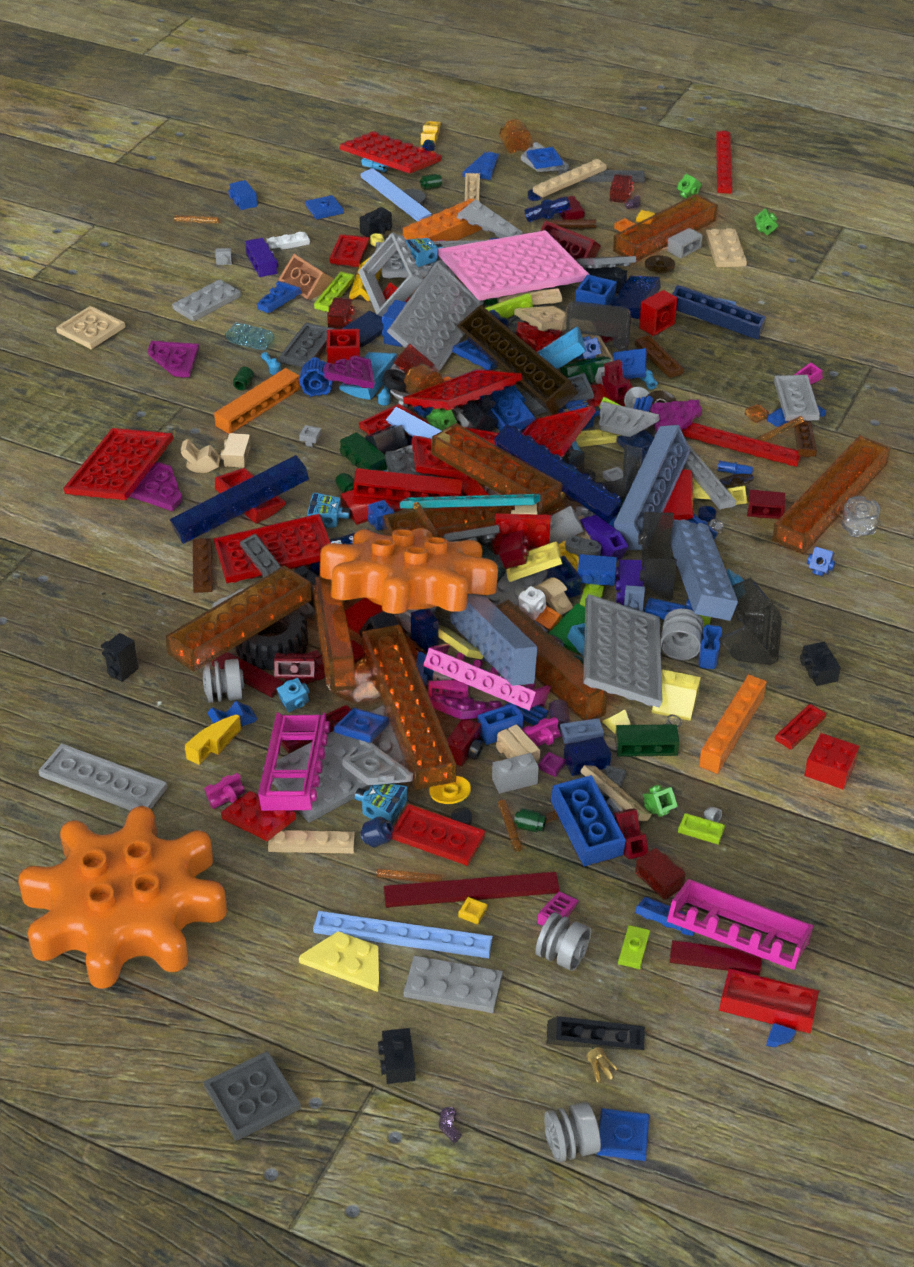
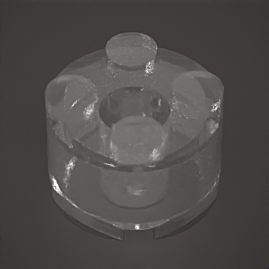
M863 496L849 498L843 509L842 527L851 537L875 534L880 516V505L873 499L872 501L866 500V497Z

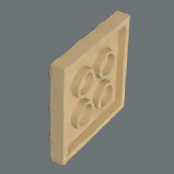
M89 306L57 326L56 329L57 333L92 349L124 329L125 322Z
M555 306L515 308L514 313L520 320L529 322V325L536 326L541 331H547L548 329L560 330V327L563 325L581 322L580 319Z

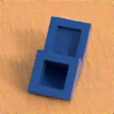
M237 701L234 702L227 712L212 707L207 713L213 723L237 714L240 716L241 727L258 719L250 706Z

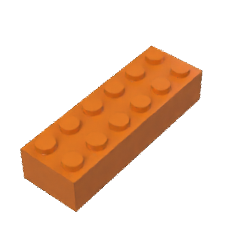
M468 199L465 202L456 204L451 208L404 227L403 236L406 240L429 238L431 241H457L482 230L483 227L476 224L473 226L468 223V220L457 218L458 213L474 201V199Z

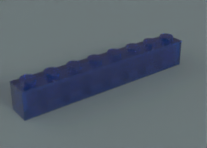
M506 424L495 437V447L607 523H610L622 507L620 496L607 491L606 487L601 483L597 484L592 481V478L586 473H580L574 465L565 463L559 455L550 453L546 446L535 443L531 436L523 435L516 426Z
M295 455L171 518L170 522L173 530L184 544L309 480L306 466Z

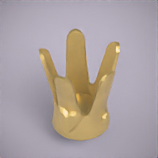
M591 1048L592 1050L587 1053L586 1057L592 1065L597 1083H600L598 1066L608 1079H613L608 1063L615 1070L617 1068L606 1057L603 1048Z

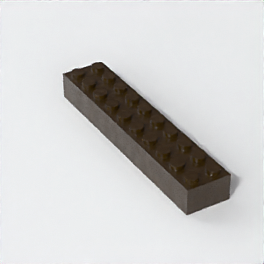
M481 304L457 325L464 338L503 372L522 373V380L516 383L552 415L578 394L567 377Z

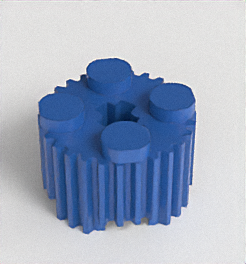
M317 357L311 358L308 363L306 362L303 365L299 379L304 393H307L306 395H310V397L319 396V394L327 395L330 393L333 381L324 377V367L327 362L320 361Z

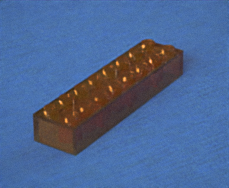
M694 194L615 234L613 251L620 256H636V262L668 246V239L688 228L697 231L715 222L718 205L698 194Z
M455 423L432 436V455L500 495L540 494V501L536 503L537 515L560 502L562 483L459 424Z
M282 566L167 634V654L192 672H195L311 601V582L288 567Z
M315 577L316 585H312L313 604L326 685H330L331 692L355 690L353 652L343 600L331 597L332 580Z
M506 600L496 605L510 621L537 645L535 678L543 686H551L550 692L582 721L598 719L606 715L607 692L583 684L584 665L580 660L571 655L566 648L562 647L541 626H538L511 601Z

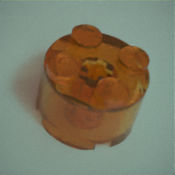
M517 119L506 122V125L500 129L499 137L507 151L514 153L515 151L527 150L531 142V135L525 124Z
M420 363L417 367L413 366L408 371L404 380L406 384L405 390L409 394L444 382L440 373L424 363Z

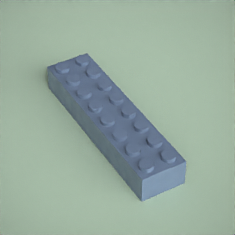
M679 425L659 427L629 493L620 508V512L614 521V528L621 533L629 546L627 550H646L690 454L689 446Z
M674 519L668 535V541L694 614L731 621L738 600L709 526L703 523L695 524L687 520Z
M468 594L467 609L453 611L450 615L451 624L473 647L480 650L481 655L512 686L533 684L535 680L537 645L487 597L478 594Z

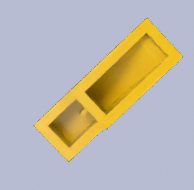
M427 121L423 125L421 145L435 146L441 122Z
M236 714L224 718L196 734L185 744L186 759L200 765L211 752L219 755L240 732V716Z

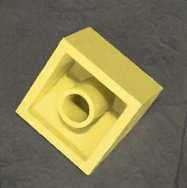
M662 669V704L660 708L653 706L652 713L691 721L699 694L701 677Z

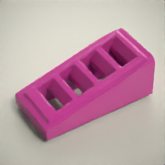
M809 363L794 374L808 375L810 384L823 378L822 370L813 363Z
M458 680L429 681L428 697H434V694H444L446 697L462 699V697H469L470 685Z
M559 891L539 912L537 923L544 926L550 914L554 912L562 915V918L568 917L578 904V900Z

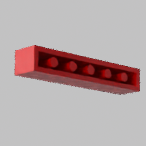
M356 468L353 496L398 501L409 497L461 496L462 480Z

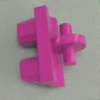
M556 717L542 719L537 725L532 727L526 726L522 729L537 747L544 743L551 745L554 739L561 736Z
M238 773L232 776L227 775L215 785L210 784L204 788L210 807L213 809L228 801L231 803L235 802L237 796L245 792L241 783V776Z

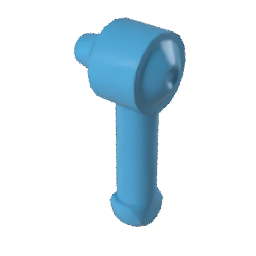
M267 352L261 354L262 360L269 366L270 374L275 375L281 371V364L276 358L271 359Z
M385 385L384 389L378 394V403L383 406L391 403L390 389Z

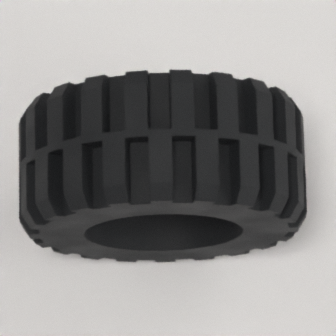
M273 599V601L262 600L261 603H252L250 607H245L242 610L243 612H240L234 621L233 631L237 655L240 656V659L253 666H257L261 670H264V668L274 670L276 653H285V655L287 653L304 654L307 650V620L300 609L298 610L295 605H290L286 601L279 602V600ZM266 633H280V635L271 637L261 636Z

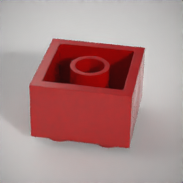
M662 290L641 302L639 328L654 336L674 325L677 297Z
M359 329L327 330V363L335 364L337 360H350L352 356L360 357Z
M820 733L807 759L804 776L844 790L856 764L860 746Z

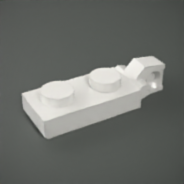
M297 232L296 234L268 238L267 243L269 249L280 248L283 250L309 245L310 239L306 232Z

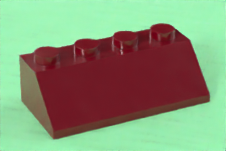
M546 220L540 230H546L574 259L596 258L601 247L593 239Z

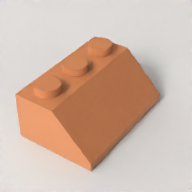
M293 254L278 280L300 287V295L311 300L321 295L334 279Z

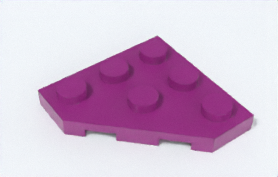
M151 341L148 348V355L171 375L182 378L190 377L199 352V344Z
M352 356L350 360L341 359L337 360L333 365L331 363L325 364L324 377L330 381L337 380L347 385L354 384L362 388L373 389L375 382L371 359Z
M699 400L658 402L651 404L649 412L659 414L660 420L654 423L657 433L660 426L679 425L681 430L686 429L692 424L694 418H699L702 415V408Z
M159 462L153 465L129 496L170 511H174L182 502V495L176 478L173 475L172 467Z
M434 694V697H426L425 699L426 706L459 719L478 718L480 714L503 707L500 701L485 702L469 697H462V699L446 697L444 694Z

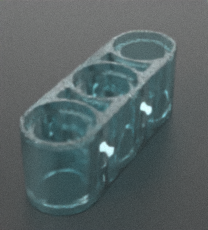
M237 322L225 334L226 339L231 343L258 350H266L274 340L273 333L267 329Z

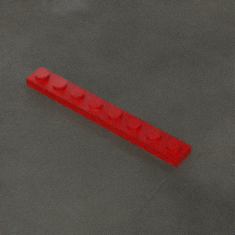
M716 131L717 193L732 194L730 132Z
M693 422L686 429L681 430L684 437L777 461L789 466L797 467L802 458L801 455H798V450Z

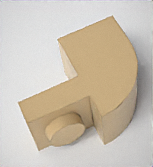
M189 439L183 441L181 454L187 459L186 467L189 470L197 473H207L219 467L221 456L211 445L198 450Z
M549 578L534 587L545 594L546 602L550 608L562 615L573 608L564 592L567 588L560 580Z

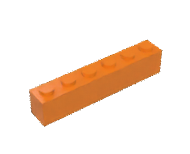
M287 368L281 370L214 412L215 426L228 434L233 433L300 390V375Z
M748 674L703 746L699 767L716 774L719 773L764 699L767 681Z

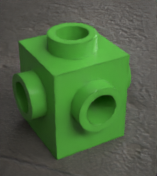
M685 174L676 189L681 192L680 195L682 197L694 199L702 184L696 178Z
M766 208L754 217L757 223L756 228L766 235L773 232L779 226L776 221L778 219L773 212L770 213Z
M445 408L433 409L426 416L430 425L442 432L457 422L452 411L445 410Z
M661 784L650 787L649 792L643 794L644 806L651 814L663 816L669 814V810L678 807L672 787H661Z

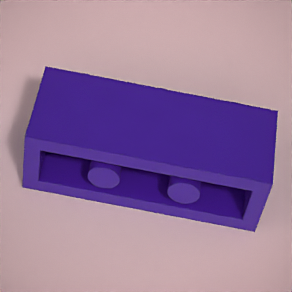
M263 238L245 241L246 255L258 276L263 277L277 274L278 260L274 258L273 251H270L268 243H265Z
M619 560V567H616L615 578H618L615 582V590L619 591L616 592V603L624 605L626 585L643 587L641 560Z

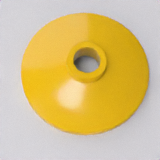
M460 776L441 777L435 780L429 788L431 798L442 804H454L463 801L471 792L470 783Z

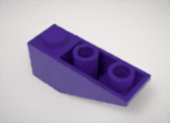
M597 515L580 519L590 538L601 544L602 556L617 557V560L622 559L629 546L618 530Z

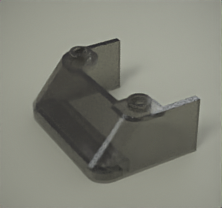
M577 301L567 305L560 337L578 326L581 334L613 337V345L619 349V352L628 350L631 313L629 309Z
M624 445L623 481L595 482L596 476L594 471L584 469L585 452L575 449L567 450L565 496L568 500L578 502L623 500L626 498L641 467V448Z
M644 512L642 534H638V545L642 547L640 581H643L645 587L662 599L672 600L677 559L671 558L674 513Z
M750 577L732 586L738 600L734 615L737 620L743 623V627L720 637L719 641L730 652L732 658L737 661L771 665L778 662L782 618L779 610Z

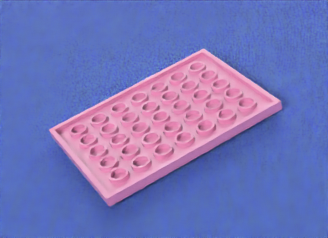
M546 230L440 248L437 253L478 300L499 298L500 296L526 293L528 291L553 288L576 282L580 283L588 274Z

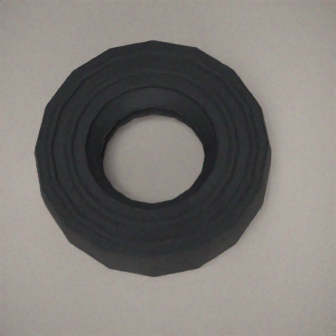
M396 369L386 370L382 377L383 384L390 390L395 389L405 393L412 384V380L407 374Z

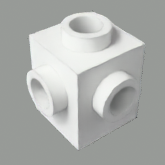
M532 586L522 591L518 597L519 611L526 614L532 620H535L546 608L545 594Z

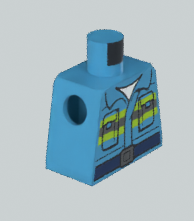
M429 238L406 240L411 254L416 260L417 267L436 262L438 249L443 248L441 243L434 244Z
M313 493L307 516L320 514L325 528H335L338 525L339 518H350V508H342L339 497Z
M389 783L371 785L369 790L358 788L355 793V800L362 802V810L365 816L371 819L381 816L390 821L393 826L407 802V787Z

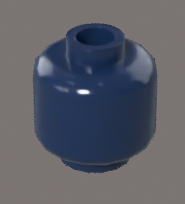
M381 816L376 817L363 824L360 833L361 838L366 845L373 848L381 846L392 839L393 826Z

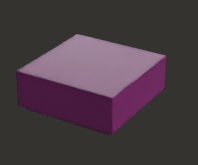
M548 752L538 764L539 770L556 777L566 765V759Z

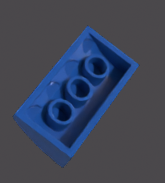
M505 386L500 391H492V394L488 395L492 397V401L496 402L491 410L499 420L496 427L500 433L513 435L535 420L533 414L511 386Z

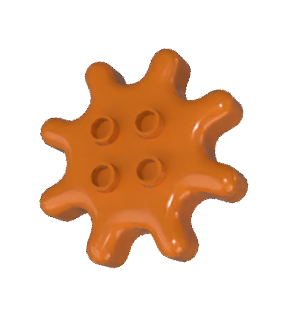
M416 528L413 531L395 530L392 532V536L381 535L371 530L362 529L354 534L353 544H327L321 549L320 576L324 579L332 580L331 597L339 600L365 597L376 604L382 605V610L387 613L400 614L407 610L428 609L437 606L447 611H463L467 609L468 594L492 595L497 592L498 566L493 560L482 558V545L478 541L463 540L450 542L444 538L433 537L432 533L425 528Z
M137 806L131 809L123 828L111 834H96L86 824L78 820L65 823L61 828L60 838L66 859L55 866H29L21 871L18 878L24 904L32 908L50 910L29 926L28 939L33 957L40 961H49L70 950L82 951L86 953L85 963L91 985L100 989L108 988L115 984L123 964L137 956L151 957L165 971L177 972L186 967L189 957L186 938L181 930L192 922H218L227 914L226 895L223 886L213 880L195 878L213 863L212 843L209 835L204 831L194 830L175 840L161 839L158 837L155 814L146 806Z

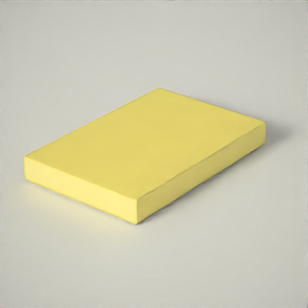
M553 542L530 550L526 564L506 569L509 582L562 564L558 543Z

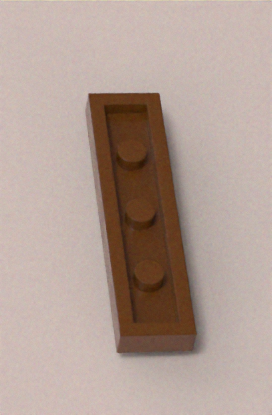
M649 335L635 339V346L638 349L646 348L647 357L669 378L683 374L684 368Z
M794 421L793 428L798 455L816 457L817 448L811 421Z
M211 538L193 539L194 593L212 592Z

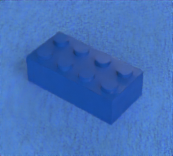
M592 775L553 785L551 803L583 866L622 856L626 840Z

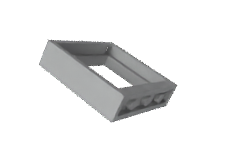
M393 232L358 271L376 314L381 317L388 311L389 306L395 300L405 302L423 281L421 271L416 265V260L411 254L405 237ZM398 250L409 276L386 301L375 274L394 252Z

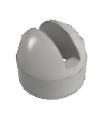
M709 807L704 812L705 819L719 823L722 817V810L716 807Z

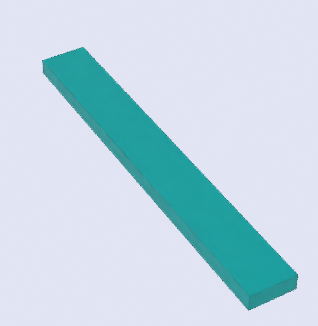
M540 494L409 497L400 502V509L535 505L540 501Z

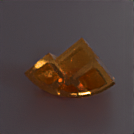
M366 656L327 685L329 690L335 695L351 702L370 701L382 694V686L375 679L377 674Z

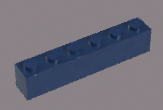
M677 285L672 295L677 297L676 311L757 340L764 329L766 320L764 315Z

